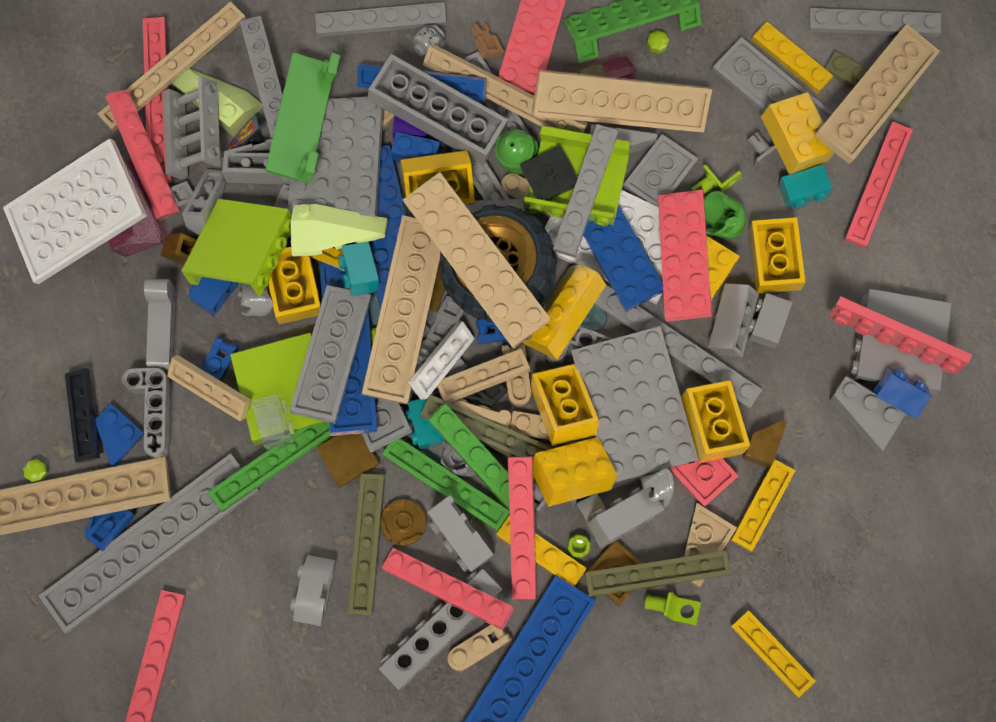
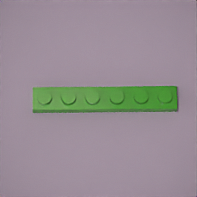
M446 404L441 405L427 421L510 511L509 473Z
M329 422L298 429L208 492V495L221 513L329 439L331 437Z
M400 438L389 443L382 453V456L445 498L451 495L454 499V504L497 532L510 514L508 509Z

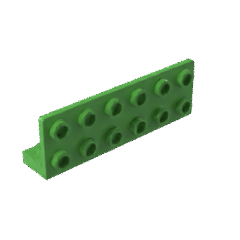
M623 0L563 19V23L573 39L578 63L599 57L597 38L677 14L678 27L681 31L702 25L698 0Z
M297 53L292 54L265 168L266 172L309 184L315 172L319 154L316 153L330 87L337 72L340 55L331 53L328 60L320 61Z

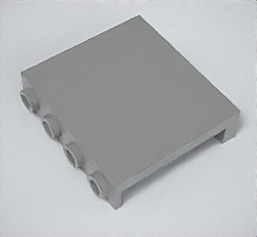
M869 289L865 296L862 295L861 306L947 343L952 303ZM860 334L859 339L856 338L854 352H857V357L851 365V374H854L853 381L857 382L859 379L879 382L888 367L894 370L899 368L906 372L911 380L916 381L918 379L926 383L932 396L940 392L943 374L940 366L934 363H924L919 360L918 356L904 354L898 351V347L891 344H881L871 335Z

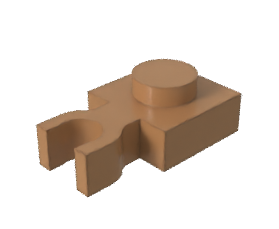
M484 23L481 29L478 24H474L472 32L477 37L474 42L482 59L501 57L504 50L497 36L490 35L487 23Z

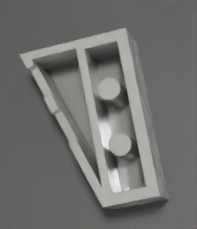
M272 138L261 144L253 146L249 144L224 151L222 172L226 183L290 185V178L265 171Z
M847 376L841 381L829 400L842 417L855 428L861 439H864L873 449L876 456L884 451L906 415L903 411L877 398L875 393Z
M451 495L427 512L431 521L428 525L436 535L439 533L445 539L442 542L450 554L453 551L459 558L456 562L464 572L468 570L472 574L494 558L493 553L483 539L467 521V517L454 504V499Z

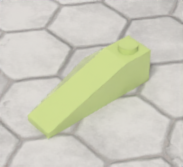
M190 68L171 83L185 95L198 90V77L200 76L217 82L219 125L233 137L263 107L262 103L249 92ZM199 99L192 101L199 107Z
M318 204L294 205L291 217L292 256H315L323 254L322 250L335 247L338 250L342 249L344 244L352 242L363 243L385 238L388 220L383 217L364 216L358 212Z

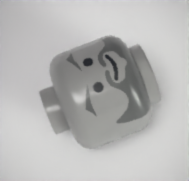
M424 25L413 37L415 45L413 49L421 57L426 56L431 44L443 48L445 34L436 25Z

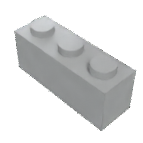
M725 284L723 292L720 295V304L714 318L715 323L712 334L709 337L708 346L718 355L743 357L750 330L749 327L759 295L750 285Z
M638 487L628 494L629 498L623 500L621 497L610 504V509L605 511L604 508H601L592 514L593 519L587 525L602 548L656 518L665 510L660 501H649V498H652L654 495L651 487L643 490Z

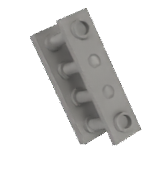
M200 76L198 77V90L185 95L170 89L163 91L166 175L181 180L188 178L187 166L200 161L216 167L220 166L217 82ZM199 99V110L186 115L185 104ZM200 119V131L186 136V124ZM201 141V152L187 157V145Z

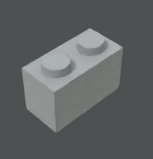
M766 293L764 299L759 298L755 308L758 316L756 320L752 319L749 327L751 336L749 340L775 349L779 343L793 302Z

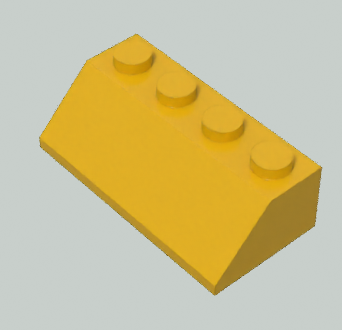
M581 264L569 267L543 306L551 321L522 343L558 360L606 287L599 273Z

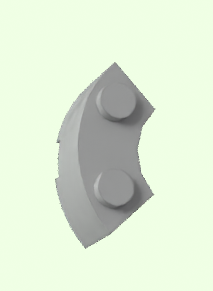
M307 555L305 564H300L298 569L300 582L297 597L293 596L290 610L294 611L293 621L317 626L322 625L333 581L335 560Z

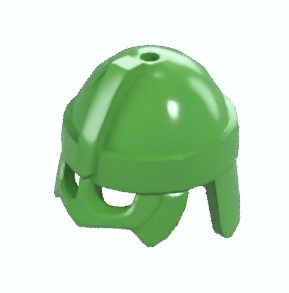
M510 130L502 134L495 146L496 157L501 167L510 174L522 175L523 172L520 164L538 156L537 140L521 130Z
M720 191L708 194L704 198L706 221L711 223V228L706 229L707 234L727 239H734L744 234L747 216L743 205Z

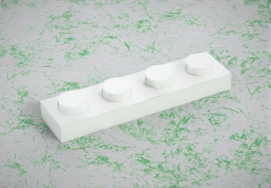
M463 321L457 322L408 381L420 399H427L475 339Z

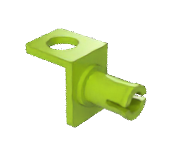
M705 164L703 171L706 177L690 189L691 191L703 190L704 195L713 188H717L720 192L724 193L742 179V173L738 171L721 184Z
M671 592L668 593V598L647 595L645 609L664 612V616L671 621L697 625L701 608L700 602L678 598ZM686 605H690L694 609V614L690 618H684L681 615V610Z

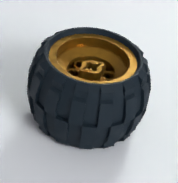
M496 204L482 206L481 210L473 213L470 211L538 303L541 304L545 300L548 291L553 287L557 264L553 242L542 223L533 215L522 211L521 208L511 205L505 207L497 206ZM500 246H508V248L501 250ZM440 251L441 280L454 303L474 318L493 322ZM512 256L518 257V261L514 264L509 262Z

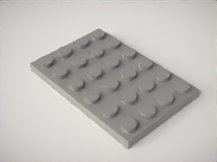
M368 97L328 99L316 153L319 154L314 175L309 184L290 179L288 209L291 214L294 205L318 204L358 212L364 216H377L383 108L368 101Z
M661 326L571 350L576 369L581 374L599 419L595 438L599 437L618 475L614 483L699 460Z

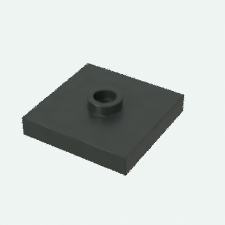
M560 145L520 164V168L536 199L549 201L574 189L578 179Z

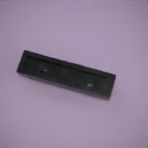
M82 368L65 373L74 458L77 463L100 458L89 369Z

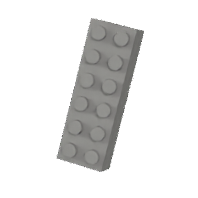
M392 54L368 89V101L459 152L468 151L469 157L482 165L489 158L499 137L504 133L508 122L507 118Z

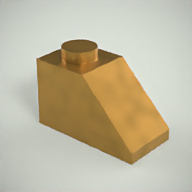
M183 233L166 235L160 256L175 263L185 265L197 240Z
M782 420L753 433L749 440L750 447L745 451L743 459L769 469L773 465L787 421Z

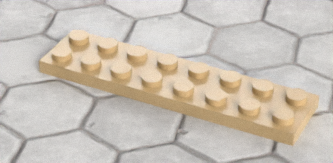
M906 24L814 136L850 165L940 51Z
M538 70L532 115L704 132L712 89L702 86Z
M440 172L403 199V202L513 349L551 321L550 317Z
M402 215L362 390V395L408 405L411 391L408 381L415 373L440 261L439 248L416 218Z
M160 457L0 490V535L171 501L166 457Z

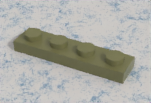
M834 52L825 68L833 75V78L852 88L869 70L837 52ZM908 91L894 110L901 113L913 92Z

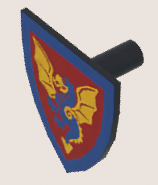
M254 114L239 130L225 151L249 144L253 146L264 143L256 135L260 130L257 114Z

